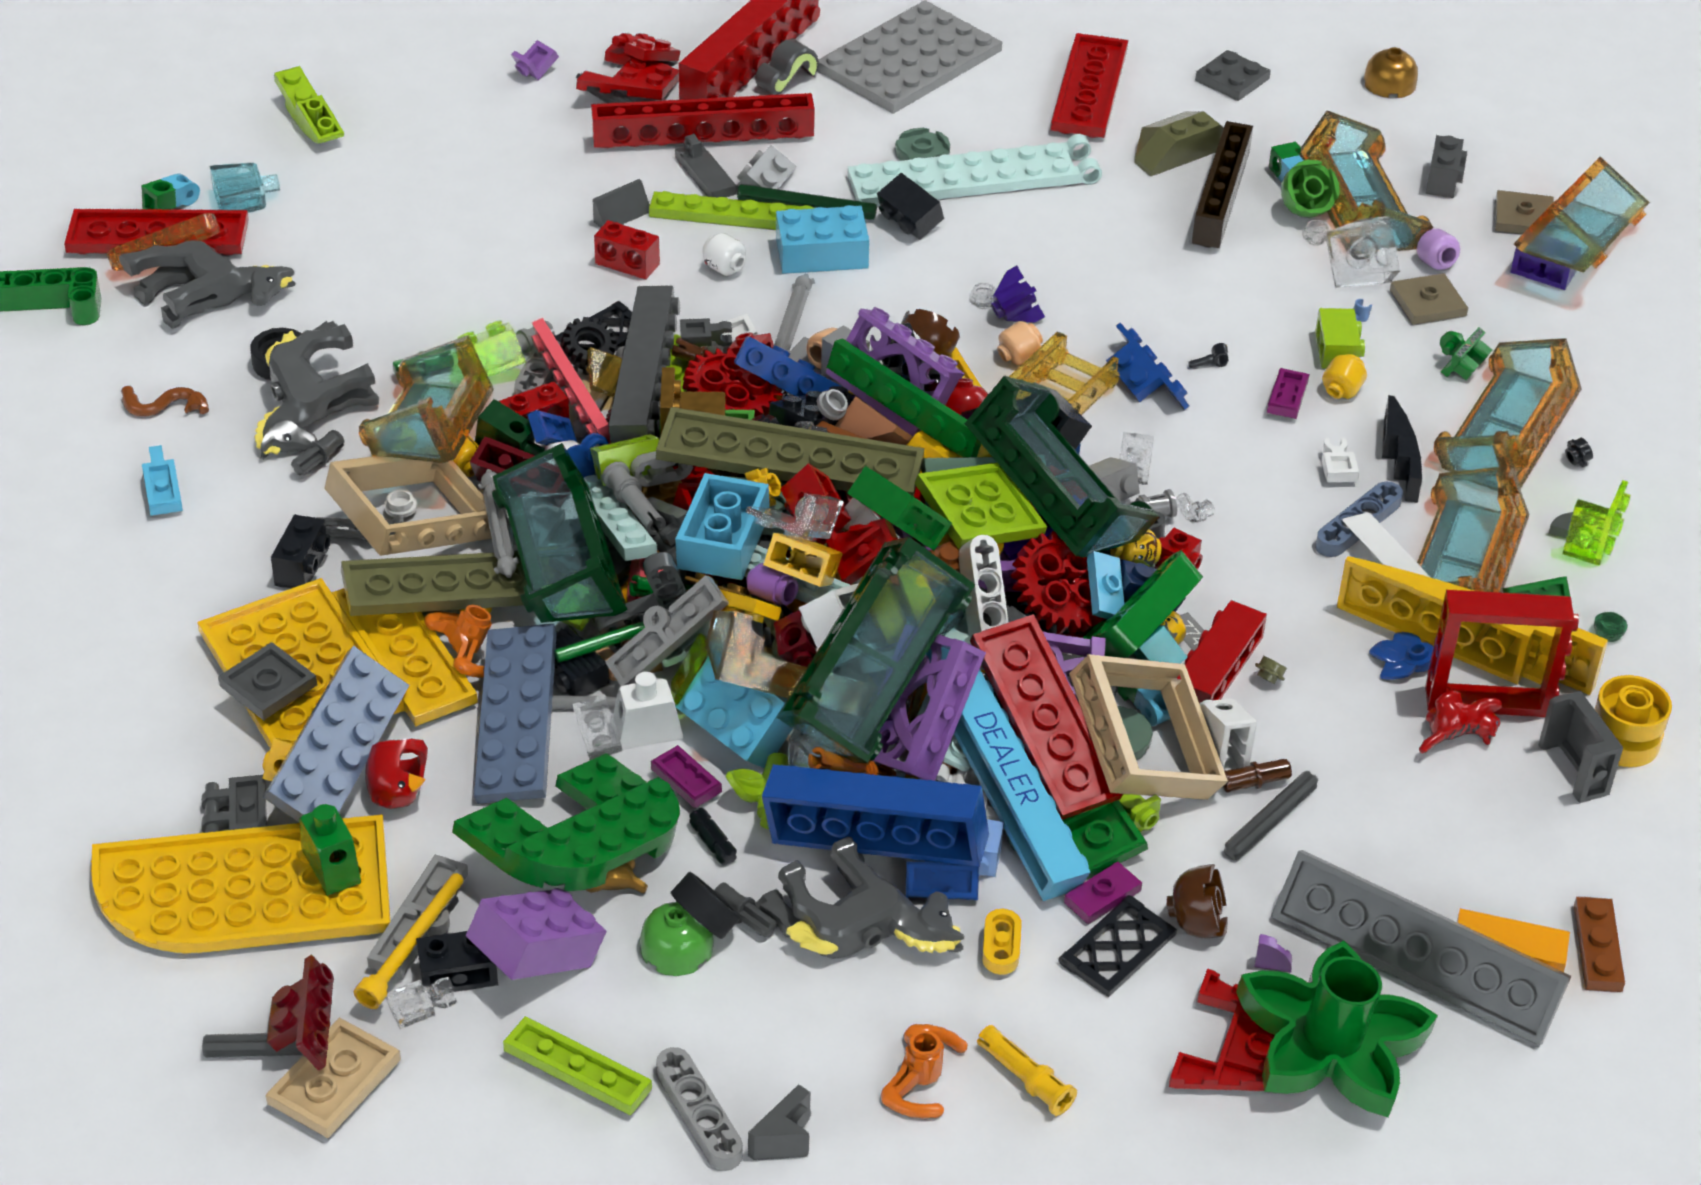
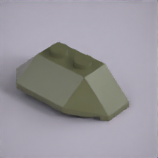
M1185 111L1141 128L1134 163L1152 177L1216 153L1224 127L1204 111Z

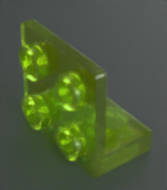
M502 320L492 322L485 326L486 331L479 334H474V331L464 333L457 337L458 342L453 343L469 384L526 363L514 329L509 322L503 323Z
M1622 480L1610 509L1580 499L1577 500L1563 555L1600 566L1605 554L1611 555L1616 542V537H1613V535L1619 537L1625 520L1622 516L1626 512L1631 498V494L1626 493L1628 481Z

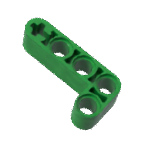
M76 267L0 271V311L71 308L73 321L79 325L93 324L100 317L101 293L97 272L93 268Z
M1182 550L1174 553L1159 566L1112 618L1096 624L1083 638L1091 639L1092 636L1106 638L1105 656L1129 657L1203 578L1202 574Z

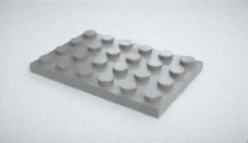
M924 0L818 59V71L894 114L1001 52L1002 41Z

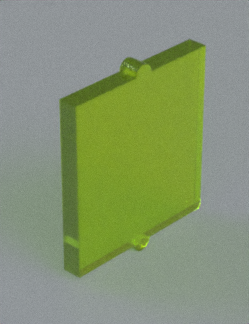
M701 633L698 634L671 681V694L674 703L677 705L707 656L706 646L708 642H706V637Z

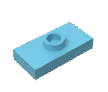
M1093 551L1087 556L1092 615L1109 619L1124 605L1120 558Z

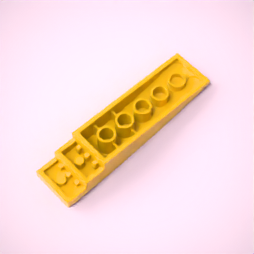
M1348 556L1345 559L1337 608L1395 633H1413L1420 638L1421 642L1429 643L1434 647L1446 589L1474 590L1399 568ZM1461 622L1453 657L1517 685L1522 677L1541 685L1556 627ZM1578 628L1576 632L1572 631L1571 633L1572 652L1570 656H1565L1564 680H1559V683L1591 695L1596 687L1608 640Z

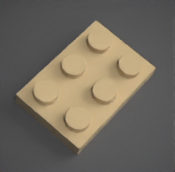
M339 1017L329 1028L326 1067L318 1071L303 1055L266 1093L267 1104L324 1137L329 1138L401 1060L400 1050Z

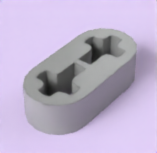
M655 451L637 456L631 463L630 471L632 476L639 480L641 486L648 487L682 480L691 473L693 466L679 463L678 468L674 469L672 467L675 465L674 462L656 460ZM649 465L651 468L648 469V474L643 475L641 472L645 470V466Z

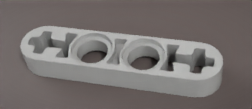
M676 1047L661 1051L656 1061L658 1079L708 1162L718 1170L727 1171L736 1168L742 1161V1140L690 1055L685 1050ZM673 1064L675 1067H680L681 1077L677 1079L675 1069L672 1066L667 1067V1065ZM685 1089H696L701 1093L698 1098L693 1100L684 1099L680 1094ZM706 1116L713 1117L718 1121L717 1125L711 1128L701 1127L697 1122ZM721 1137V1143H722L723 1147H724L727 1151L732 1150V1152L729 1153V1154H726L725 1151H723V1150H719V1151H718V1140H717V1139H719V1138Z

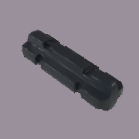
M699 808L696 811H692L689 815V823L695 831L699 832L698 835L710 851L715 853L714 856L719 863L727 865L730 862H734L737 858L736 848L730 841H727L728 838L716 822L711 819L707 810Z

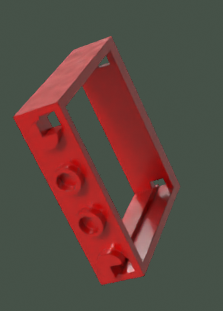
M1446 589L1425 683L1427 710L1430 711L1436 707L1435 701L1441 694L1448 691H1457L1461 693V699L1466 704H1471L1483 698L1500 699L1502 707L1494 712L1497 715L1546 717L1550 699L1559 695V680H1564L1565 656H1570L1572 652L1571 633L1572 631L1576 632L1578 629L1579 614L1573 613L1571 597ZM1461 622L1556 627L1541 687L1523 688L1448 683Z

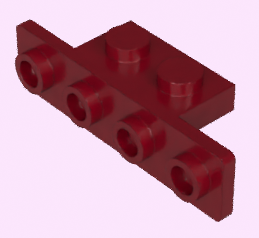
M313 955L306 957L304 960L303 979L291 986L286 985L280 988L272 997L267 1043L275 1052H278L296 1041L297 1049L319 1071L326 1067L334 976L330 968L324 963L320 964Z

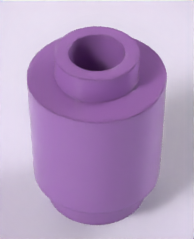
M763 563L758 564L748 573L746 583L748 592L751 595L778 606L783 604L789 605L794 601L798 593V582L793 579V576L764 566Z

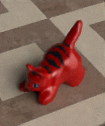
M1448 691L1441 694L1435 701L1436 707L1431 709L1426 715V720L1430 723V730L1433 735L1422 742L1419 751L1424 754L1444 740H1452L1464 734H1477L1486 745H1489L1491 737L1496 736L1495 733L1500 726V719L1494 712L1502 707V701L1497 698H1483L1471 704H1466L1462 701L1460 692Z

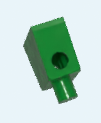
M321 804L315 807L313 812L302 815L299 818L301 848L326 895L328 896L360 884L361 877L354 841L336 807ZM332 852H334V859L339 858V862H330L329 857Z

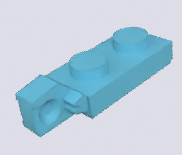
M161 445L149 447L151 463L142 464L150 516L183 511L174 459L164 460Z

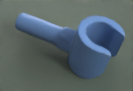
M1357 299L1353 307L1356 320L1365 322L1369 319L1372 305L1362 306L1364 300Z

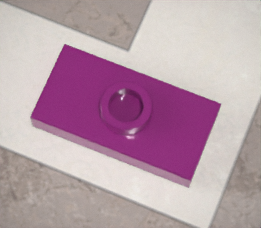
M1280 368L1268 403L1267 413L1297 419L1310 374Z
M679 745L651 760V770L662 780L668 782L671 788L694 809L722 793V783Z
M1116 862L1066 893L1064 903L1082 920L1090 924L1114 909L1127 895L1134 896L1142 890V882L1120 862Z

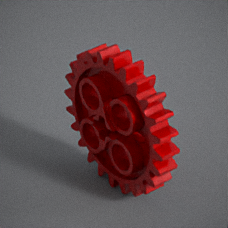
M716 348L714 355L706 350L704 356L697 354L694 361H689L688 368L685 369L682 388L686 392H724L725 410H754V417L760 414L766 416L769 414L770 402L782 399V389L735 365L734 360L737 355L733 354L731 348H728L727 354H723L719 348Z
M1052 531L1048 537L1041 533L1038 538H1031L1017 553L1018 557L1012 563L1016 569L1012 572L1011 578L1018 581L1013 585L1012 590L1022 592L1017 602H1027L1028 606L1024 612L1030 613L1034 611L1037 622L1042 618L1046 620L1047 630L1055 624L1059 634H1062L1068 628L1070 633L1074 635L1079 629L1086 632L1091 626L1094 627L1103 619L1092 615L1087 557H1076L1064 541L1058 538L1055 531Z

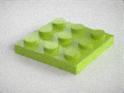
M998 463L917 474L914 484L931 509L952 522L947 533L958 549L979 535H988L999 544L1038 538L1041 533L1045 534L1047 526Z

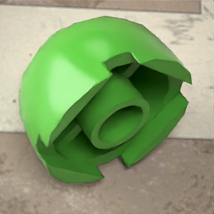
M1310 159L1301 161L1294 165L1284 176L1281 184V196L1285 206L1292 213L1303 218H1313L1329 211L1340 194L1339 181L1331 168L1328 170L1325 166L1321 165L1323 162Z
M678 902L662 904L655 908L643 922L640 935L642 958L647 965L649 961L652 965L656 966L657 972L671 976L692 974L698 970V965L703 963L706 958L707 962L710 960L714 947L713 934L692 917Z

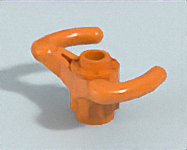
M468 605L465 611H460V614L452 612L427 614L424 618L426 627L431 631L445 634L452 648L457 652V656L453 661L454 668L460 674L484 678L485 666L476 665L471 660L473 654L479 651L492 625L490 613L480 606Z
M913 1024L904 1033V1041L908 1046L905 1047V1056L901 1069L882 1089L881 1101L891 1110L908 1117L923 1119L941 1117L944 1113V1107L941 1104L912 1103L903 1100L902 1097L917 1084L928 1085L938 1080L942 1072L943 1043L958 1053H964L968 1048V1044L956 1033L943 1027L930 1024Z

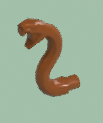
M124 386L121 389L124 407L129 413L136 416L155 415L163 411L172 401L179 399L188 401L184 409L185 413L199 410L200 414H205L209 411L208 402L204 395L190 388H172L150 404L140 403L132 386Z

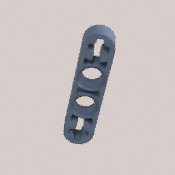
M1388 481L1375 485L1318 531L1316 540L1317 551L1327 557L1341 555L1360 540L1349 528L1343 526L1345 523L1342 519L1365 513L1362 509H1371L1376 512L1372 514L1373 517L1381 523L1400 507L1403 495L1402 488L1398 484Z

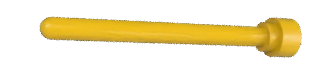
M454 873L449 877L377 973L364 977L359 982L353 993L360 1004L369 1009H377L385 1000L388 989L387 983L417 945L416 938L424 936L462 886L464 879L461 874Z

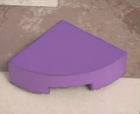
M1260 934L1255 967L1291 972L1292 955L1289 950H1285L1277 944V939Z

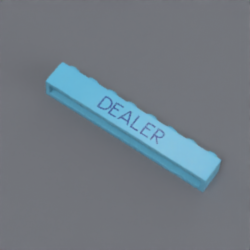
M941 647V660L947 658L949 649ZM930 649L928 650L926 655L929 657L931 663L932 650ZM979 669L955 729L954 736L999 820L1004 822V829L1042 900L1046 901L1065 895L1087 879L1090 874L1087 859L1083 854H1080L1072 839L1070 828L1063 823L1056 810L1053 797L1048 795L1040 780L1037 768L1031 764L1027 757L1022 740L1015 735L1009 724L1006 711L997 702L992 685L988 680H985Z

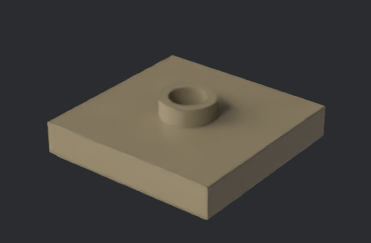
M1497 190L1495 231L1524 235L1526 232H1530L1543 237H1552L1554 231V196Z
M1445 273L1391 282L1390 291L1413 325L1467 316L1468 306Z

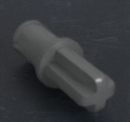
M331 430L320 440L309 443L307 450L291 462L295 473L298 475L306 474L316 465L326 463L331 454L344 446L345 440L338 431Z
M725 882L715 888L714 891L740 915L741 919L737 923L744 922L764 937H769L777 926V922L754 905L755 900L753 898H746Z

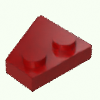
M885 518L871 521L866 525L857 524L849 526V531L836 533L833 530L824 533L828 547L842 552L837 570L841 580L850 585L865 575L884 542L898 539L892 523Z

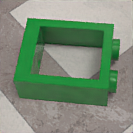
M866 465L847 492V494L933 551L952 525V522Z

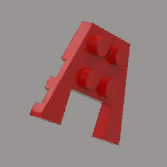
M611 44L605 50L604 61L624 66L613 77L585 71L577 79L576 89L586 91L587 86L600 87V93L608 94L614 89L627 91V96L662 100L679 81V70L659 61H642L625 54L623 49Z
M1207 969L1197 1003L1233 1012L1234 1015L1218 1062L1179 1052L1170 1076L1169 1087L1174 1089L1264 1091L1262 1071L1270 1043L1275 1035L1262 1029L1245 1012L1236 994L1238 984L1232 987L1219 979V973Z

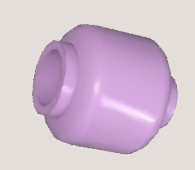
M1431 229L1421 236L1417 245V254L1421 261L1436 270H1445L1457 261L1460 254V244L1454 236L1444 230Z

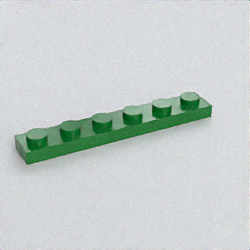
M843 338L834 341L826 368L961 457L973 458L978 456L981 443L965 425L967 419Z

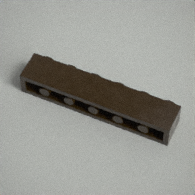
M1226 121L1196 211L1192 244L1220 248L1249 157L1253 125Z

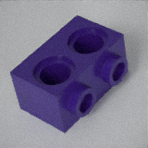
M1526 232L1515 249L1510 273L1566 290L1577 272L1582 249Z

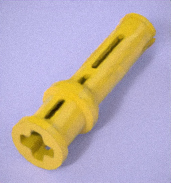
M993 1025L985 1027L980 1032L977 1044L1025 1083L1027 1093L1033 1097L1038 1096L1049 1105V1111L1053 1115L1059 1116L1071 1107L1076 1099L1077 1089L1071 1084L1065 1085L1054 1076V1070L1050 1066L1036 1063Z

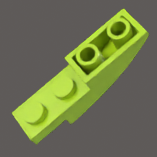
M300 66L274 73V81L285 98L286 109L300 129L312 141L320 144L344 137V131L322 95L318 96Z

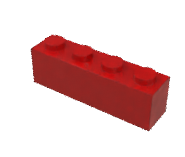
M1230 600L1223 611H1217L1211 629L1203 631L1197 649L1195 651L1191 649L1187 654L1188 658L1184 662L1199 704L1205 700L1214 701L1222 699L1263 639L1267 618L1266 613Z

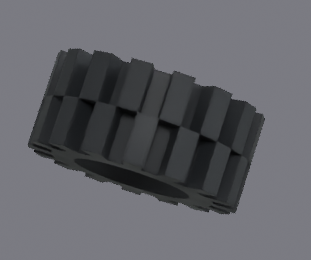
M583 317L582 322L579 318L574 319L573 324L569 322L566 329H564L560 343L570 363L574 365L575 371L578 372L579 368L583 369V375H588L589 370L592 371L593 375L598 374L599 369L603 372L613 358L617 346V337L613 336V329L606 330L608 324L603 322L599 325V319L594 318L593 322H589V317ZM577 342H592L599 348V350H585L581 348L577 344Z

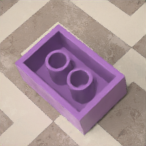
M555 888L553 890L481 899L466 937L511 980L591 967L607 931L596 921L591 913L585 911L573 900L569 892Z

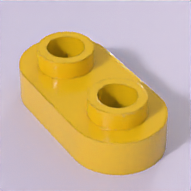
M995 909L985 918L982 961L985 968L995 974H1009L1019 965L1022 922L1018 914L1012 910Z

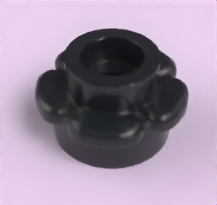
M1580 437L1567 442L1565 454L1571 464L1576 465L1579 463L1581 467H1585L1587 465L1586 462L1593 459L1592 449L1584 438Z

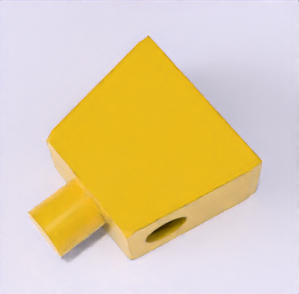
M773 533L763 565L819 587L832 585L842 552L802 537ZM789 547H791L793 553L787 560L786 553Z

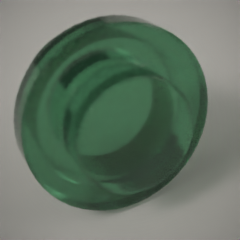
M1615 612L1598 614L1593 624L1596 635L1607 639L1608 642L1619 640L1626 633L1628 627L1627 621Z

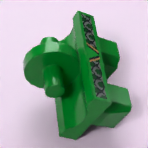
M1478 327L1466 341L1459 332L1448 331L1440 338V347L1443 354L1452 356V359L1441 370V373L1448 377L1455 371L1467 381L1493 350L1481 341L1486 332Z

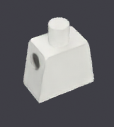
M641 672L636 676L634 684L623 685L618 689L612 728L619 750L683 739V732L675 703L666 679H656V676L651 672Z
M1235 699L1205 700L1201 702L1200 707L1223 769L1231 770L1250 766L1257 721Z

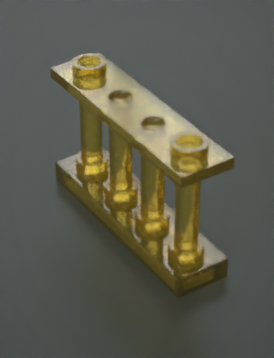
M1057 331L1009 377L1038 384L1048 379L1076 392L1070 399L1064 398L1083 415L1109 388L1112 389L1117 384L1119 379V372H1117L1119 358L1113 356L1102 368L1068 353V349H1066L1067 335ZM1065 364L1091 376V378L1084 383L1055 370L1058 365ZM1018 385L1020 389L1017 395L1026 393L1029 388Z

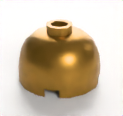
M1392 47L1376 52L1368 61L1365 69V87L1373 94L1389 98V93L1398 94L1397 98L1409 96L1416 90L1418 67L1413 57L1400 48Z

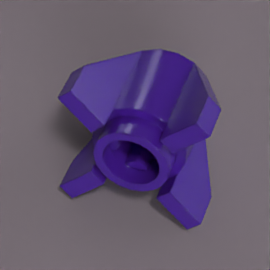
M1017 265L1005 272L993 294L994 302L991 303V307L999 319L1003 317L1009 322L1024 321L1026 323H1035L1043 319L1045 315L1039 304L1032 307V304L1037 302L1034 294L1037 290L1034 286L1031 287L1027 281L1018 282L1024 277Z

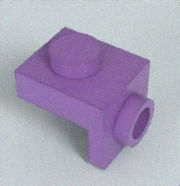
M538 40L524 55L516 51L511 54L516 62L515 68L526 77L530 75L537 80L559 58L554 49Z

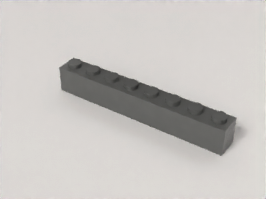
M673 286L637 287L608 425L611 443L649 434L657 437L656 420H660L662 367L670 366V349L674 345L673 332L677 331L676 315H680L679 297H674Z

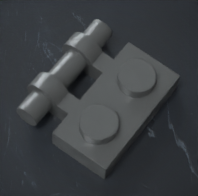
M263 775L229 778V788L219 789V784L216 782L207 783L205 785V792L201 797V806L205 810V816L201 820L202 832L267 826L266 799L263 798L266 792V781L262 779ZM223 806H229L228 812H219Z

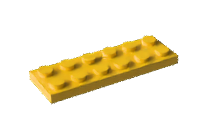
M342 588L332 592L377 662L409 684L402 700L404 701V710L415 727L478 703L477 692L466 676L460 674L454 668L453 657L435 631H431L426 627L424 622L425 616L422 612L350 616L345 589Z

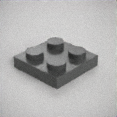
M1226 50L1196 71L1195 81L1240 101L1269 80L1271 70L1238 55L1236 52Z
M272 642L218 676L219 686L262 720L267 719L317 686L315 674Z

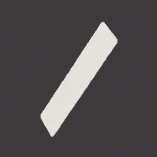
M1363 513L1342 519L1383 565L1430 577L1371 513Z

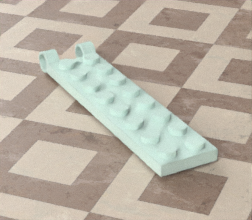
M1076 134L1064 143L1053 142L1046 145H1026L1019 148H999L992 151H972L965 154L848 166L847 176L856 201L875 203L877 206H880L877 193L901 172L938 200L1078 183L1094 184L1102 177V170L1097 160L1087 158L1091 153V146L1087 137L1082 134ZM1084 144L1081 149L1073 150L1077 145ZM1071 159L1082 161L1078 166H1074ZM1095 168L1092 173L1084 174L1088 169Z

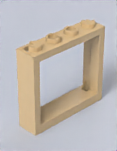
M442 448L330 462L324 489L380 556L492 539L483 494ZM433 482L460 514L389 525L362 491Z
M1088 654L1069 673L1110 793L1148 796L1156 794L1163 797L1208 800L1228 782L1185 664ZM1110 686L1161 691L1190 773L1139 769Z

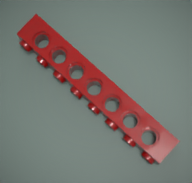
M812 93L591 104L594 148L638 147L641 145L663 146L684 143L685 136L695 134L701 142L715 143L733 140L804 138L814 136L815 107Z

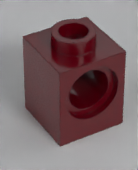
M800 610L774 622L778 656L797 670L808 667L816 654L817 647L811 633L802 624Z

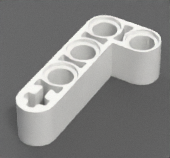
M988 535L976 536L960 548L958 558L960 574L976 584L970 593L973 596L972 600L965 609L970 639L972 634L1008 623L997 543ZM979 579L986 584L987 593L979 588ZM983 612L991 617V626L984 622Z

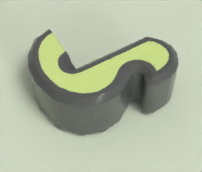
M795 39L784 40L774 50L770 64L764 62L758 68L755 76L756 84L773 95L781 94L799 69L815 77L819 65L818 56L815 51Z

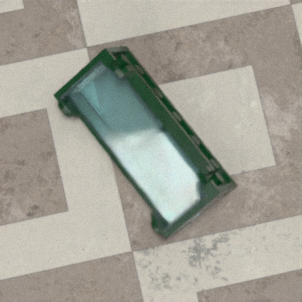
M1003 376L965 422V425L1076 557L1084 558L1093 551L1103 552L1140 540L1159 518L1158 514L1148 503L1143 501H1135L1130 505L1120 503L1052 424L1059 413V402L1046 386Z
M563 443L492 476L496 488L492 491V495L497 506L500 509L505 507L528 584L523 586L525 593L520 595L528 613L534 611L540 622L545 623L616 616L628 610L590 488Z
M910 537L884 542L777 718L854 763H868L869 760H874L883 747V743L880 742L882 734L879 732L949 615H953L957 611L962 613L969 606L973 597L970 593L976 584Z

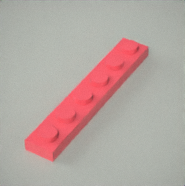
M543 318L532 322L535 335L531 336L534 346L538 353L544 352L542 357L549 370L554 368L552 372L560 388L565 386L563 390L569 398V404L571 406L576 404L574 409L582 424L587 422L585 426L588 434L599 433L610 444L608 422Z

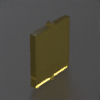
M590 347L587 350L588 367L586 368V371L589 372L590 390L615 397L622 358Z

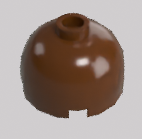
M916 309L914 314H910L909 310L905 313L901 324L910 323L914 332L921 339L935 347L933 351L938 355L950 357L960 338L956 327L952 331L946 326L948 320L932 311Z
M1214 864L1197 866L1186 870L1173 885V895L1167 896V910L1170 918L1176 917L1182 930L1198 938L1224 937L1227 933L1228 917L1220 919L1223 906H1227L1220 872L1218 869H1214Z

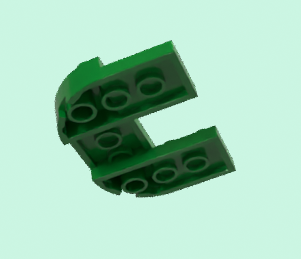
M605 753L557 775L555 786L587 809L577 815L547 828L514 802L504 798L455 820L452 833L499 869L519 881L543 888L544 883L551 886L564 885V891H579L605 884L607 872L647 853L654 859L664 854L673 842L680 814V806L668 782L659 777L647 782L617 761L616 758Z

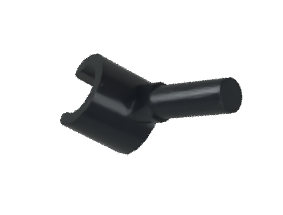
M1225 343L1215 344L1211 349L1212 354L1188 361L1189 368L1211 363L1218 367L1226 366L1229 361L1227 345Z

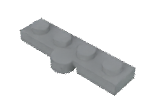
M705 575L669 606V610L658 605L650 607L643 617L645 628L605 661L620 686L634 684L635 678L639 673L650 672L725 608L729 602L714 580Z
M436 854L433 856L368 955V967L376 970L381 968L449 877L454 873H459L465 880L468 875L467 864ZM449 903L423 937L443 935L449 930L450 918L449 911L446 909ZM417 945L394 976L403 977L418 953Z

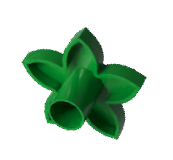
M1345 941L1327 948L1317 958L1308 982L1285 972L1257 971L1242 974L1236 990L1241 1005L1249 1017L1262 1029L1275 1035L1270 1043L1262 1071L1264 1092L1282 1094L1304 1092L1316 1087L1326 1077H1330L1339 1092L1350 1102L1366 1111L1388 1118L1400 1086V1069L1396 1058L1409 1055L1423 1045L1432 1033L1438 1015L1410 999L1390 994L1380 995L1382 981L1378 972L1370 964L1361 960L1360 956Z

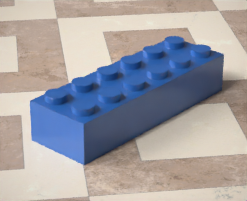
M773 764L762 794L772 844L831 850L834 842L850 836L857 843L858 853L980 867L989 837L982 786Z

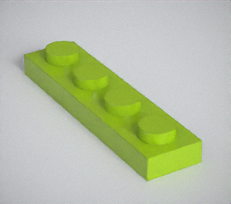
M524 1016L503 1041L505 1052L630 1116L652 1090L651 1079L527 1016Z

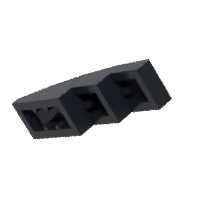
M1388 395L1383 425L1382 458L1394 459L1393 479L1406 481L1405 501L1418 503L1422 484V463L1416 435L1406 413L1395 396Z

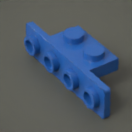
M1121 322L1117 324V329L1128 344L1106 360L1111 369L1139 402L1163 384L1184 409H1187L1189 404L1184 396L1188 393L1177 379L1171 382L1169 379L1172 377L1170 371L1162 362L1158 365L1154 362L1157 357L1147 344L1144 347L1140 346L1142 339L1132 327L1127 330Z
M752 337L745 338L734 360L735 365L797 397L806 395L808 391L822 392L829 390V387L840 386L816 373L814 365L801 359L796 362L789 358L790 353L775 345L773 348H770Z

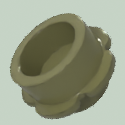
M1264 655L1259 664L1255 663V666L1260 669L1257 675L1273 684L1276 683L1277 679L1285 680L1283 675L1287 668Z

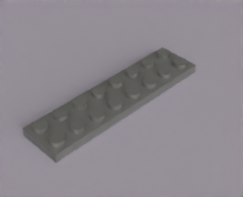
M1304 850L1298 851L1271 917L1331 946L1345 941L1360 956L1361 960L1539 1046L1547 1035L1572 977Z

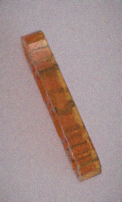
M202 214L117 246L108 251L107 258L112 270L121 271L124 270L119 262L121 254L146 250L155 245L176 246L186 241H202L216 235L220 231V226L214 214Z

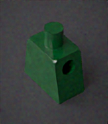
M493 399L478 416L475 442L478 445L486 436L535 456L545 451V448L534 443L535 438L529 420L499 401Z

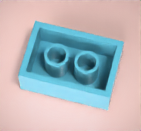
M848 205L834 208L817 207L815 209L776 211V243L782 274L869 268L870 240L862 206Z
M704 473L675 539L677 569L742 580L770 514L769 484Z
M715 650L711 651L675 706L744 760L762 768H765L767 757L772 753L778 752L793 729L777 718L787 698L734 659Z

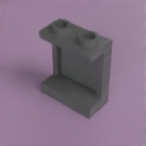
M1581 691L1558 695L1550 699L1538 745L1542 750L1560 747L1578 771L1572 794L1579 803L1610 795L1623 746Z

